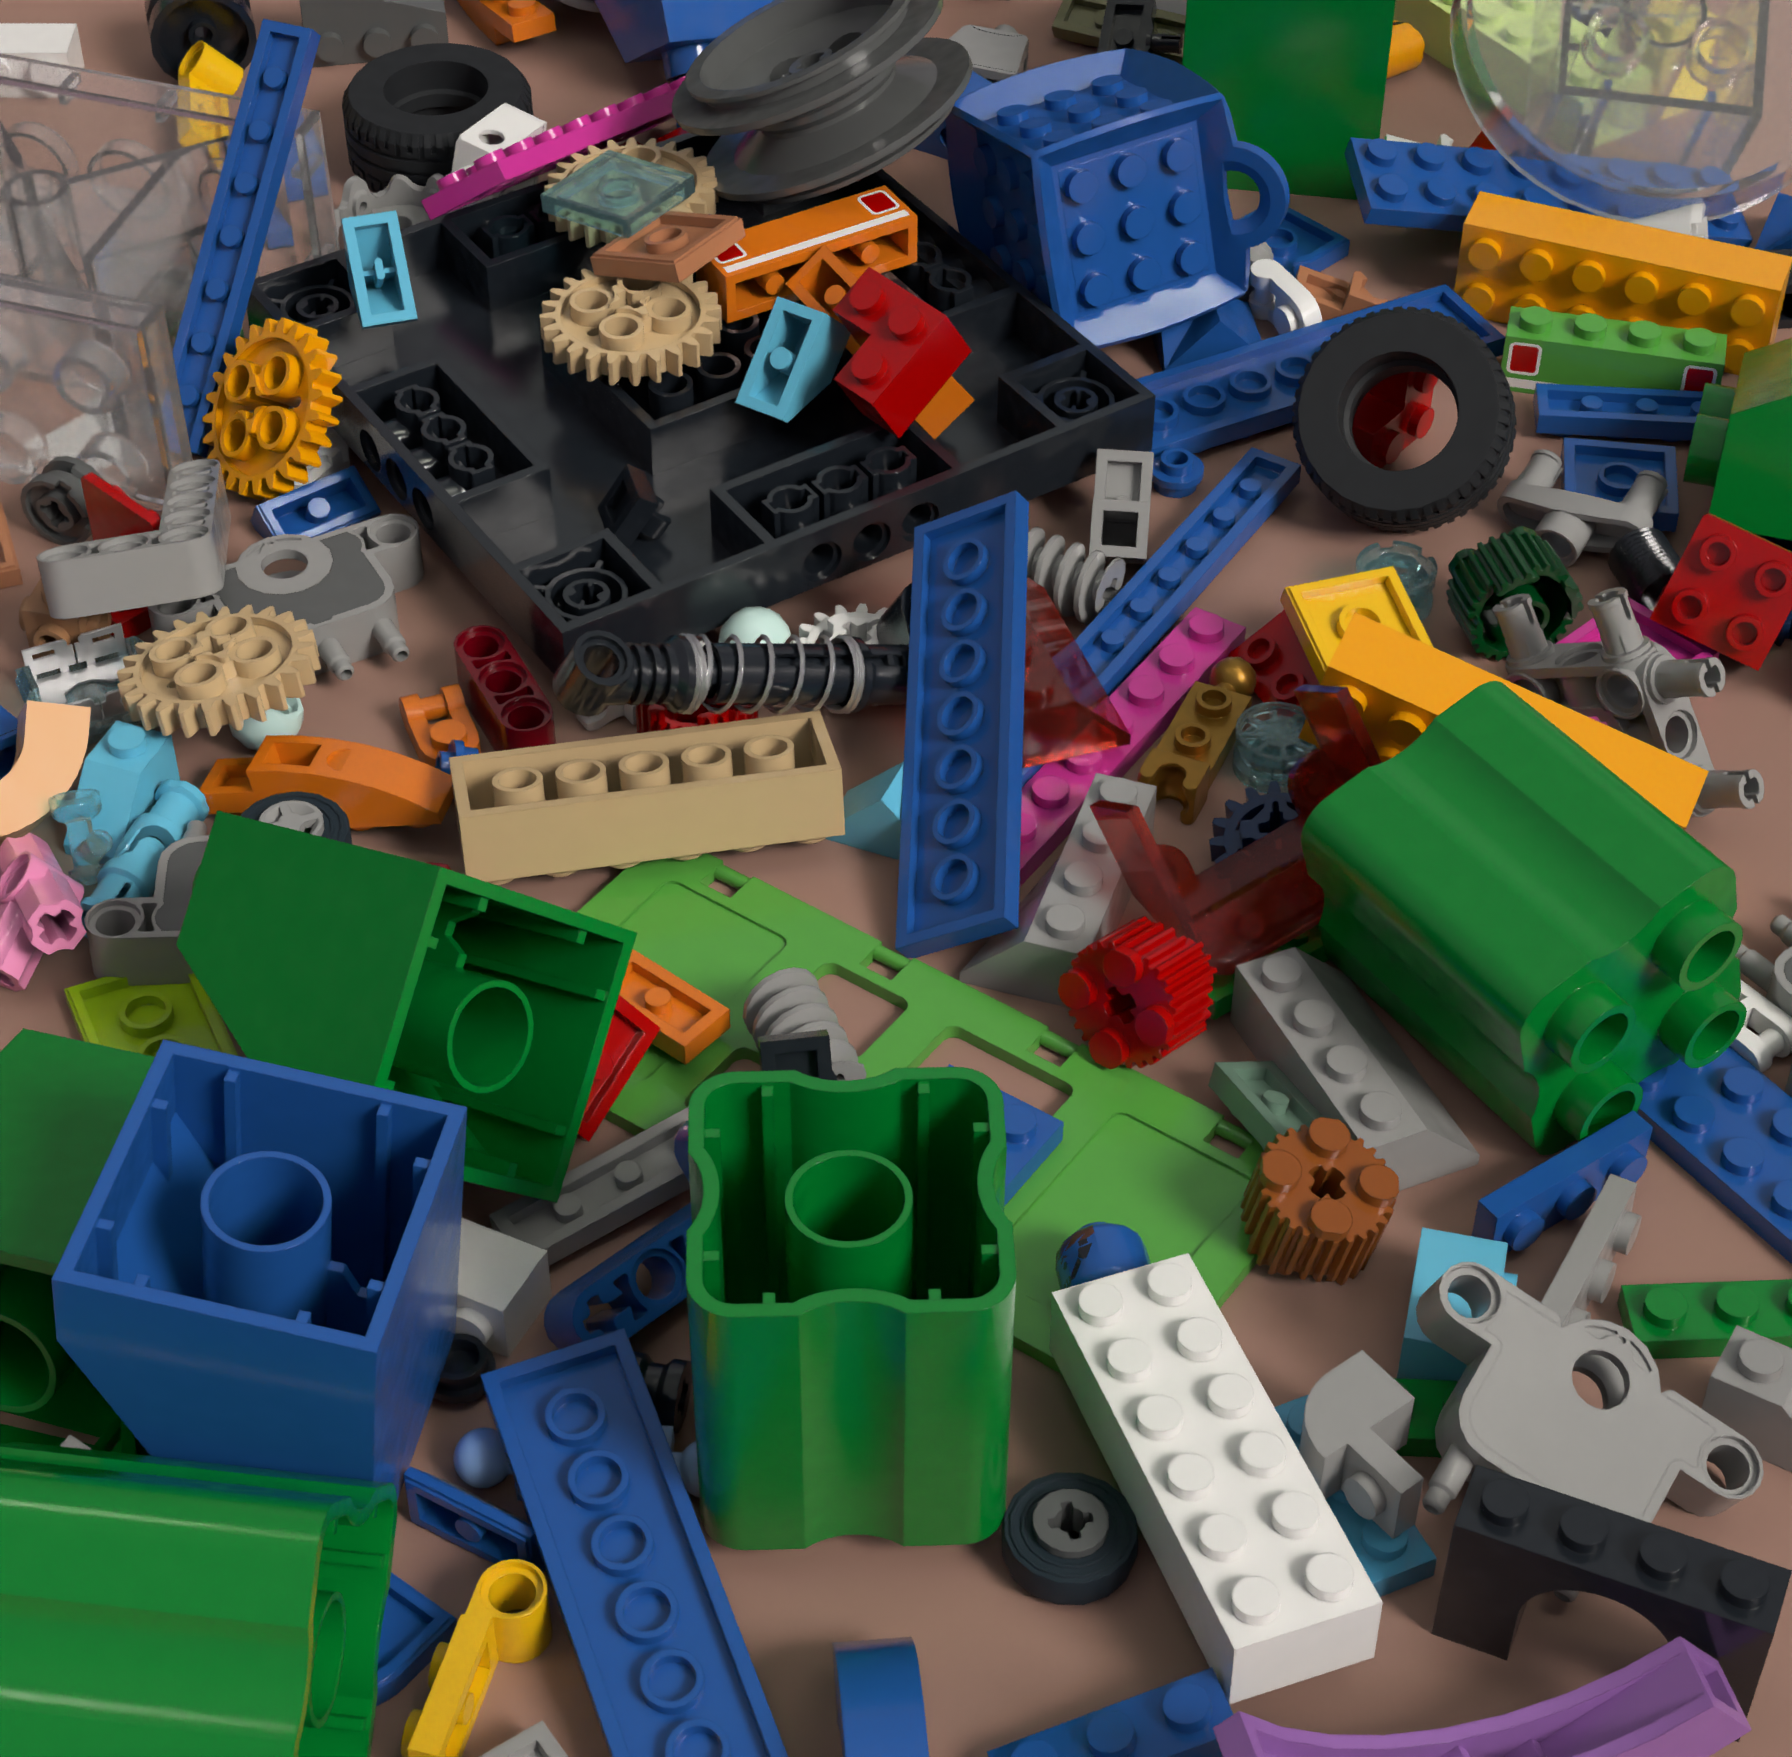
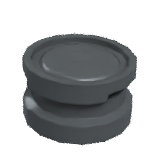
M58 456L43 468L42 474L35 476L23 487L20 497L23 512L30 524L50 541L59 545L84 542L92 535L81 477L93 472L105 480L92 466L74 457Z

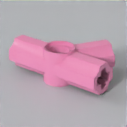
M32 833L19 838L7 837L0 846V986L13 991L26 989L43 953L50 955L57 950H74L87 933L82 923L83 909L80 905L84 894V886L63 873L48 843Z

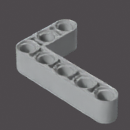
M197 459L178 464L169 470L159 530L67 544L38 554L36 559L50 616L55 619L80 618L197 599L220 591L224 587L231 512L219 460Z

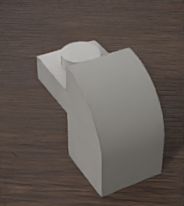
M1097 449L1089 555L1095 550H1100L1105 554V562H1111L1115 558H1120L1125 563H1146L1154 452Z
M1361 1350L1322 1376L1311 1389L1305 1404L1299 1452L1325 1499L1341 1489L1356 1513L1365 1519H1372L1394 1539L1416 1523L1424 1480L1413 1467L1395 1452L1407 1444L1415 1398Z

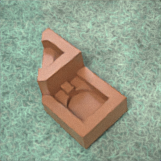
M1301 265L1295 276L1315 298L1320 308L1322 320H1330L1388 302L1387 299L1373 297L1366 290L1365 284L1368 279L1360 270L1354 271L1350 283Z

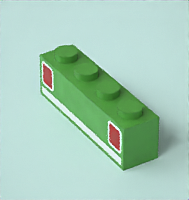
M1511 306L1501 368L1507 378L1511 391L1534 394L1536 383L1704 391L1705 383L1721 385L1725 367L1728 334L1713 333L1705 328L1682 329L1659 326L1654 322L1644 320L1629 322L1606 319L1592 313L1576 315L1553 312L1538 306L1527 308Z

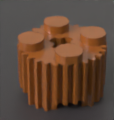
M1319 1117L1311 1122L1309 1128L1304 1124L1300 1126L1298 1132L1293 1128H1288L1284 1136L1280 1133L1277 1134L1273 1143H1267L1253 1171L1240 1207L1244 1209L1241 1214V1221L1247 1222L1244 1232L1250 1235V1244L1246 1251L1248 1254H1257L1256 1263L1259 1266L1268 1265V1273L1271 1276L1277 1272L1281 1275H1290L1293 1271H1296L1302 1280H1305L1307 1275H1312L1315 1282H1321L1322 1277L1326 1276V1281H1336L1340 1285H1344L1348 1277L1355 1279L1359 1271H1363L1366 1268L1394 1212L1393 1207L1399 1193L1397 1174L1385 1166L1386 1161L1383 1158L1376 1159L1374 1157L1376 1149L1373 1147L1366 1149L1363 1146L1364 1140L1362 1138L1355 1141L1351 1139V1132L1338 1119Z

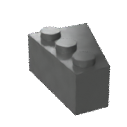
M299 0L303 27L313 29L321 36L313 67L368 63L386 53L405 47L449 43L444 0Z

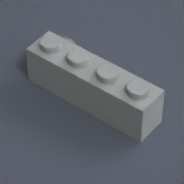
M1096 773L1062 854L1019 904L1018 928L991 936L961 970L959 981L1067 1007L1061 1001L1058 994L1060 976L1073 968L1070 963L1078 957L1077 953L1118 929L1153 842L1157 786Z

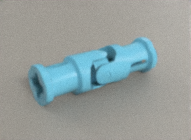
M167 779L160 784L154 795L156 803L150 812L137 817L118 845L114 858L107 861L99 871L97 876L98 885L90 897L82 899L80 903L83 909L81 919L85 929V916L88 910L97 903L114 898L153 897L157 865L161 853L171 843L183 839L189 822L193 820L204 822L210 812L205 795L196 786L187 781Z

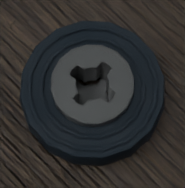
M1053 1473L1032 1480L1013 1496L1003 1517L1002 1556L1013 1579L1032 1596L1057 1605H1085L1108 1597L1127 1580L1137 1557V1521L1125 1496L1106 1481L1083 1473ZM1070 1531L1078 1532L1079 1538L1071 1537Z

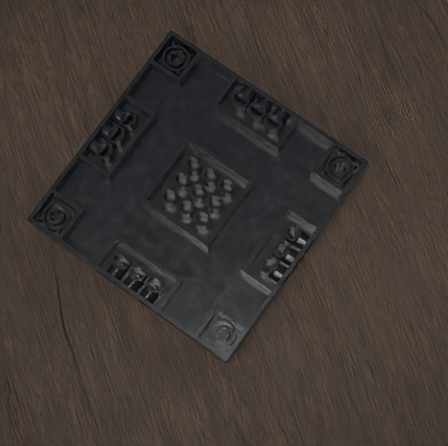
M688 132L658 142L657 146L663 147L667 143L674 141L676 142L677 152L691 147L693 148L694 157L705 156L707 158L712 147L721 136H703ZM883 169L832 192L790 203L757 204L749 201H732L718 196L719 202L716 203V214L714 215L742 218L744 229L885 185L918 216L917 262L882 273V275L945 314L972 350L952 374V377L975 400L936 439L926 432L915 420L903 435L898 438L857 409L834 380L853 356L846 347L831 383L788 423L735 403L772 309L729 324L722 319V330H720L721 342L713 344V355L700 356L701 366L698 368L682 364L683 376L681 377L666 371L661 373V383L654 382L649 376H642L638 386H633L630 383L629 377H621L612 386L609 385L607 375H601L592 382L587 381L586 369L575 374H569L567 363L555 364L553 362V352H545L544 340L541 339L540 328L542 301L550 300V290L552 288L564 289V278L568 277L581 281L582 269H587L594 273L590 257L593 256V253L604 247L606 242H599L595 246L588 248L586 247L585 237L570 241L568 231H556L555 222H549L546 209L544 185H548V180L400 230L418 317L417 321L362 329L349 287L345 249L256 278L247 306L249 328L252 324L263 327L266 318L279 321L282 317L317 329V336L328 339L329 345L326 352L335 354L338 358L330 371L342 375V380L332 391L334 395L343 397L342 402L331 410V415L339 420V425L332 428L553 674H555L577 639L586 632L594 630L610 632L621 638L624 643L652 642L656 644L657 642H663L670 635H679L681 633L698 636L700 633L703 634L724 625L732 614L744 607L762 606L767 608L914 548V527L1015 490L1027 501H1030L1096 473L1097 449L1144 452L1152 450L1156 395ZM696 272L693 273V283L696 282ZM801 300L796 301V303L806 306ZM626 464L646 471L655 495L664 500L665 503L659 513L670 517L672 521L660 539L648 537L640 532L629 549L608 528H604L597 509Z

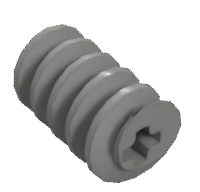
M1040 527L1032 528L1028 532L1027 601L1035 600L1042 608H1055L1062 616H1076V619L1082 624L1089 625L1119 593L1126 572V563L1123 559L1115 558L1104 570L1105 554L1100 550L1093 551L1084 563L1085 547L1079 542L1073 543L1064 554L1065 539L1063 536L1053 535L1045 544V531Z
M795 967L778 970L765 977L751 990L744 1003L743 1019L747 1030L753 1036L758 1051V1036L827 1029L830 1037L832 1069L837 1079L846 1081L866 1078L867 1074L864 1065L858 1063L856 1050L849 1043L844 1028L839 1025L836 1013L829 1007L827 997L820 990L815 975L807 969Z

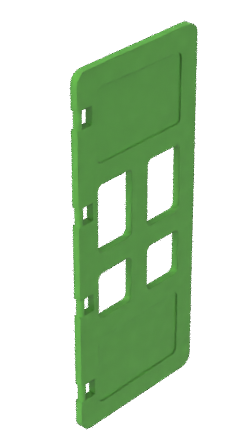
M704 853L692 860L666 858L643 861L633 867L625 868L577 911V913L637 932L633 946L634 950L730 1009L731 1028L686 1065L651 1043L604 1118L633 1135H637L689 1107V1101L695 1089L705 1080L724 1073L734 1062L748 1059L760 1065L759 1051L743 1019L744 1003L751 990L765 977L778 970L792 967L807 969L815 975L817 981L825 975H837L904 1010L893 1024L862 1055L858 1056V1063L864 1065L867 1074L866 1078L883 1074L894 1068H918L944 1040L959 1038L1069 1095L1070 1097L1053 1115V1117L1064 1122L1063 1140L1004 1206V1214L1013 1223L1016 1262L1013 1347L1060 1374L1062 1373L1049 1349L1052 1292L1060 1290L1055 1270L1056 1253L1062 1243L1081 1227L1093 1222H1106L1127 1226L1141 1237L1146 1246L1151 1264L1189 1253L1219 1309L1257 1264L1258 1255L1248 1254L1246 1251L1250 1244V1235L1244 1232L1247 1222L1241 1221V1214L1244 1209L1240 1207L1245 1190L1259 1157L1264 1150L1250 1132L1224 1120V1115L1132 1068H1127L1124 1064L1115 1069H1108L1096 1063L1090 1055L1089 1047L1082 1043L1079 1046L1051 1032L1049 1026L915 958L910 960L882 946V941L754 876L749 878L723 865V860L709 853ZM718 879L738 889V891L732 897H728L708 886ZM876 960L899 973L892 980H889L867 967ZM1042 1045L1068 1059L1059 1067L1039 1057L1034 1052ZM1218 1135L1246 1150L1239 1158H1236L1209 1143Z

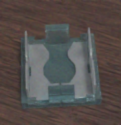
M117 623L80 634L78 642L73 643L75 653L73 645H67L64 639L24 649L21 652L25 666L15 669L17 676L15 683L24 703L29 700L91 707L88 744L95 743L102 739L116 720L143 727L141 720L132 722L129 712L125 711L117 685L120 683L117 670L125 668L124 656L137 655L135 644L144 641L136 636L124 638L122 624ZM114 633V637L97 642L92 640L96 637ZM54 649V654L36 659L32 657V655Z

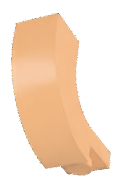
M26 701L18 715L14 763L10 772L0 780V846L7 837H23L35 829L51 814L71 787L78 775L86 753L91 707Z

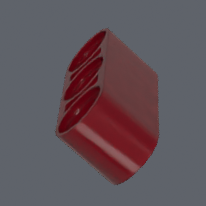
M488 625L472 626L462 630L455 637L453 643L458 684L461 687L467 707L494 751L556 744L552 706L506 634L500 629Z

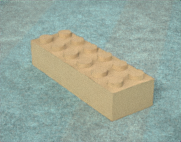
M820 710L449 757L456 820L465 875L494 885H503L515 878L545 874L552 877H564L575 873L577 870L606 866L624 869L633 867L643 861L666 858L692 860L704 853L719 851L753 852L763 848L765 845L796 841L803 844H813L821 842L827 837L845 835L842 768Z

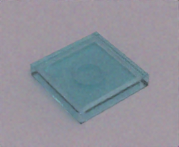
M607 150L541 194L543 212L630 238L695 193L694 175Z

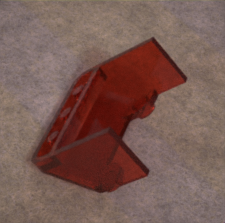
M1303 684L1293 690L1319 744L1317 749L1304 755L1294 764L1288 777V792L1298 817L1197 875L1190 861L1181 850L1167 844H1156L1138 806L1099 800L1090 805L1094 817L1133 896L1157 923H1163L1165 930L1173 927L1178 938L1184 935L1196 943L1202 941L1204 944L1202 951L1204 954L1212 956L1209 964L1217 968L1218 972L1215 973L1217 975L1235 973L1236 965L1261 958L1319 924L1324 907V892L1322 887L1307 873L1301 845V833L1304 824L1315 807L1323 799L1367 767L1382 763L1347 687Z

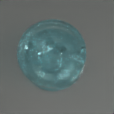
M1393 541L1392 547L1380 548L1378 542L1364 548L1357 557L1355 573L1394 566L1413 606L1421 609L1417 612L1420 621L1426 619L1432 610V590L1436 584L1438 571L1437 563L1433 556L1425 558L1422 556L1421 547L1403 541Z
M1265 702L1248 708L1240 715L1236 723V740L1232 767L1236 777L1247 787L1251 786L1258 792L1268 794L1270 781H1277L1281 793H1290L1296 783L1303 784V789H1305L1314 781L1319 762L1318 748L1298 738L1309 711L1290 703ZM1269 713L1271 719L1261 721L1256 716ZM1246 723L1251 725L1244 732H1242V729L1244 728Z

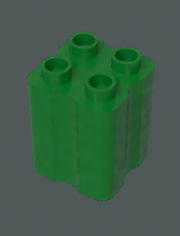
M1500 681L1484 683L1435 717L1427 729L1402 752L1383 763L1367 767L1323 799L1315 807L1304 824L1301 833V845L1307 873L1322 887L1324 892V907L1319 921V929L1326 957L1540 1155H1551L1559 1152L1573 1141L1577 1140L1580 1142L1631 1111L1637 1112L1643 1098V1089L1638 1083L1654 1072L1673 1065L1678 1060H1681L1690 1068H1699L1709 1064L1733 1043L1744 1025L1747 1011L1745 1005L1739 1001L1741 994L1740 959L1735 956L1742 942L1743 929L1733 919L1737 910L1736 876L1734 870Z
M965 1067L894 1068L870 1078L841 1081L820 1079L796 1070L735 1071L721 1073L705 1080L692 1093L688 1109V1164L692 1225L687 1230L686 1289L700 1515L705 1531L717 1543L736 1550L806 1549L819 1541L837 1536L870 1535L891 1540L902 1546L966 1545L988 1538L1001 1525L1006 1511L1016 1262L1013 1223L1004 1214L1007 1143L1003 1096L998 1085L987 1075Z
M25 1442L1 1444L0 1757H371L378 1694L379 1645L390 1586L397 1523V1493L395 1485L390 1482Z

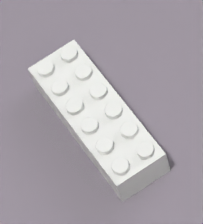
M1189 1253L1052 1292L1049 1349L1123 1496H1125L1135 1514L1137 1524L1209 1667L1213 1668L1229 1705L1374 1658L1383 1601Z

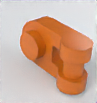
M458 683L440 687L439 694L420 698L417 693L399 697V708L405 729L421 762L435 767L438 751H448L451 740H462L465 747L478 748L479 753H481L479 733L466 707L465 699ZM446 717L445 720L438 721L437 723H428V721Z

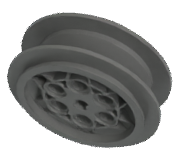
M774 0L744 17L713 40L694 60L687 72L686 78L677 89L672 102V113L677 124L689 133L703 136H721L706 158L707 166H714L715 178H717V187L713 188L715 194L732 201H749L757 204H782L809 199L845 187L879 171L904 156L930 136L947 118L956 101L964 92L970 81L973 66L968 51L958 42L944 38H923L937 21L943 8V0Z

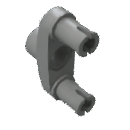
M1539 449L1534 451L1518 479L1510 481L1497 501L1498 512L1510 527L1524 526L1533 529L1541 537L1542 541L1546 540L1553 547L1566 568L1576 562L1582 551L1610 553L1615 543L1625 534L1635 529L1653 528L1654 522L1652 518L1668 494V489H1666L1668 484L1666 479L1657 472L1651 470L1641 471L1621 502L1555 489L1552 487L1563 472V468H1561L1562 461L1554 452Z

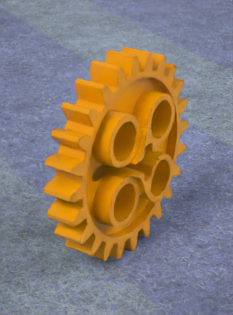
M282 317L279 321L266 318L263 327L254 324L250 326L249 339L241 336L235 338L237 349L235 355L226 352L223 354L227 368L224 373H213V378L219 386L217 392L206 394V399L214 405L213 411L204 415L202 421L212 424V430L203 438V443L214 446L207 459L219 460L227 490L238 492L239 495L260 501L263 498L271 500L278 497L279 493L285 494L293 491L294 481L306 484L308 482L306 468L308 465L320 468L322 465L317 451L320 446L325 448H331L332 442L325 434L328 427L339 425V420L331 415V410L342 402L343 397L334 395L332 391L342 380L341 374L330 371L338 359L337 355L326 352L329 341L317 336V329Z

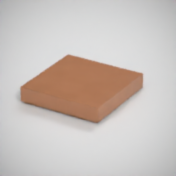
M656 210L593 253L590 259L594 274L598 276L680 283L744 238L746 234L742 218L737 216Z

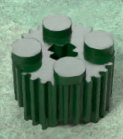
M1519 526L1507 534L1505 532L1501 533L1499 539L1491 536L1488 539V543L1483 544L1479 542L1477 550L1466 548L1455 554L1448 565V570L1453 578L1447 582L1450 589L1446 590L1449 598L1447 602L1475 652H1483L1486 658H1490L1493 655L1496 661H1500L1503 657L1506 659L1509 655L1498 619L1492 610L1495 605H1500V601L1507 597L1523 593L1531 596L1532 606L1545 639L1553 644H1556L1558 641L1556 637L1558 634H1565L1567 632L1565 626L1572 624L1578 612L1584 610V606L1581 603L1583 597L1579 592L1580 589L1553 547L1546 540L1542 541L1541 537L1533 529Z

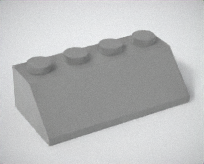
M1296 947L1236 965L1230 1022L1257 1061H1273L1323 1117L1340 1120L1351 1132V1139L1355 1141L1362 1138L1364 1140L1363 1146L1366 1149L1371 1147L1376 1149L1374 1157L1376 1159L1383 1158L1386 1161L1385 1166L1397 1174L1399 1191L1478 1164L1480 1155L1349 977Z

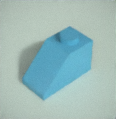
M777 296L735 403L788 423L831 383L851 333L843 324L826 313Z
M116 720L85 758L63 844L65 854L100 864H105L114 858L118 845L137 817L144 813H149L156 803L154 795L160 784L167 779L180 781L171 734L163 736L160 731L152 729L146 731L141 726Z

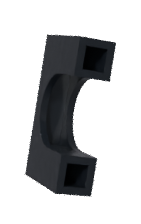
M1476 1464L1453 1526L1432 1634L1507 1661L1528 1600L1542 1593L1561 1590L1581 1591L1600 1595L1638 1612L1663 1634L1668 1643L1680 1636L1718 1660L1747 1719L1775 1634L1792 1570Z

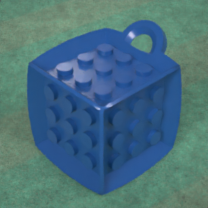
M1125 48L1089 54L1037 67L1000 80L959 98L946 118V145L950 185L959 233L1099 349L1162 332L1212 312L1245 295L1249 287L1250 248L1268 240L1279 228L1288 211L1290 191L1282 168L1265 150L1251 143L1237 140L1225 96L1208 81L1175 61L1149 52ZM1227 171L1245 173L1254 180L1259 189L1260 202L1258 208L1247 218L1233 219L1228 196Z

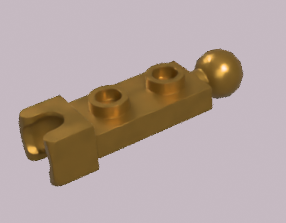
M1226 657L1213 666L1209 677L1210 685L1198 681L1194 682L1157 748L1151 749L1139 770L1137 782L1157 786L1156 802L1161 799L1170 798L1182 804L1183 810L1180 812V821L1183 824L1189 825L1196 821L1207 801L1209 788L1250 716L1252 702L1250 695L1254 692L1257 679L1255 670L1250 663L1240 657Z

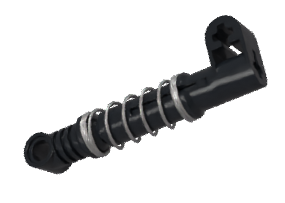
M912 583L903 589L880 617L876 626L879 644H866L860 637L837 635L831 641L828 636L821 635L814 644L802 643L799 637L793 634L785 643H772L769 637L761 634L755 643H741L735 634H730L724 643H710L708 637L702 633L697 638L694 634L689 633L670 635L663 642H657L656 644L652 642L624 643L621 638L610 632L594 630L580 636L559 665L553 676V691L557 700L565 709L576 715L587 717L599 715L609 705L625 704L664 705L669 712L692 714L701 704L711 713L715 714L727 711L731 705H734L741 713L745 714L756 712L762 705L776 714L788 711L792 705L802 713L818 711L824 705L831 713L837 714L857 713L866 705H906ZM700 640H704L705 645L703 647L700 643ZM825 641L827 644H820V642ZM710 705H724V706L721 707V708H715V707H711ZM741 705H755V706H753V707H751V708H746V707H742ZM771 705H785V706H783V707H781V708H777V707H772ZM801 705H815V706H813V707H811V708H807V707H802Z

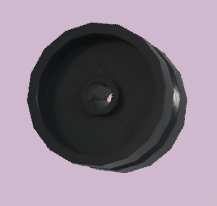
M145 0L144 6L153 57L162 70L178 81V69L183 57L200 40H203L242 67L243 70L251 63L257 38L249 0Z

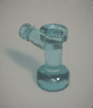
M79 789L56 794L48 799L52 818L59 823L66 824L74 869L68 871V875L83 886L97 884L98 873L104 866L99 861L110 851L113 845L112 837L108 832L101 829L93 831L91 819L98 816L102 808L99 790Z

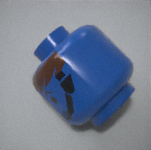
M1093 1222L1081 1227L1062 1243L1056 1253L1055 1270L1061 1290L1151 1263L1146 1246L1137 1232L1124 1225Z

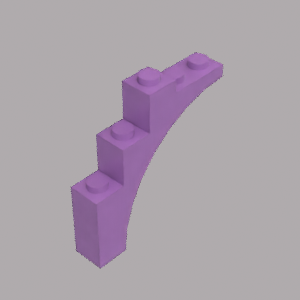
M1680 1636L1630 1665L1566 1694L1503 1715L1446 1728L1389 1735L1324 1734L1282 1727L1241 1711L1236 1712L1213 1728L1223 1757H1709L1752 1730L1718 1660Z

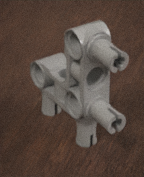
M1616 587L1604 590L1595 595L1594 599L1588 601L1587 605L1592 611L1600 633L1601 641L1553 644L1551 641L1546 640L1529 594L1523 593L1507 597L1500 601V605L1493 607V613L1498 619L1509 651L1505 665L1508 676L1505 680L1587 717L1597 716L1601 722H1607L1609 727L1709 771L1691 817H1704L1718 808L1752 809L1755 807V804L1761 802L1764 796V782L1757 770L1714 769L1689 697L1716 696L1715 692H1720L1723 689L1726 678L1723 664L1716 657L1676 659L1665 647L1642 635L1631 608L1626 588Z

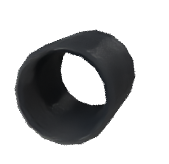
M1646 527L1635 529L1619 539L1609 553L1608 564L1621 587L1627 589L1628 597L1653 610L1663 587H1666L1680 558L1660 530Z

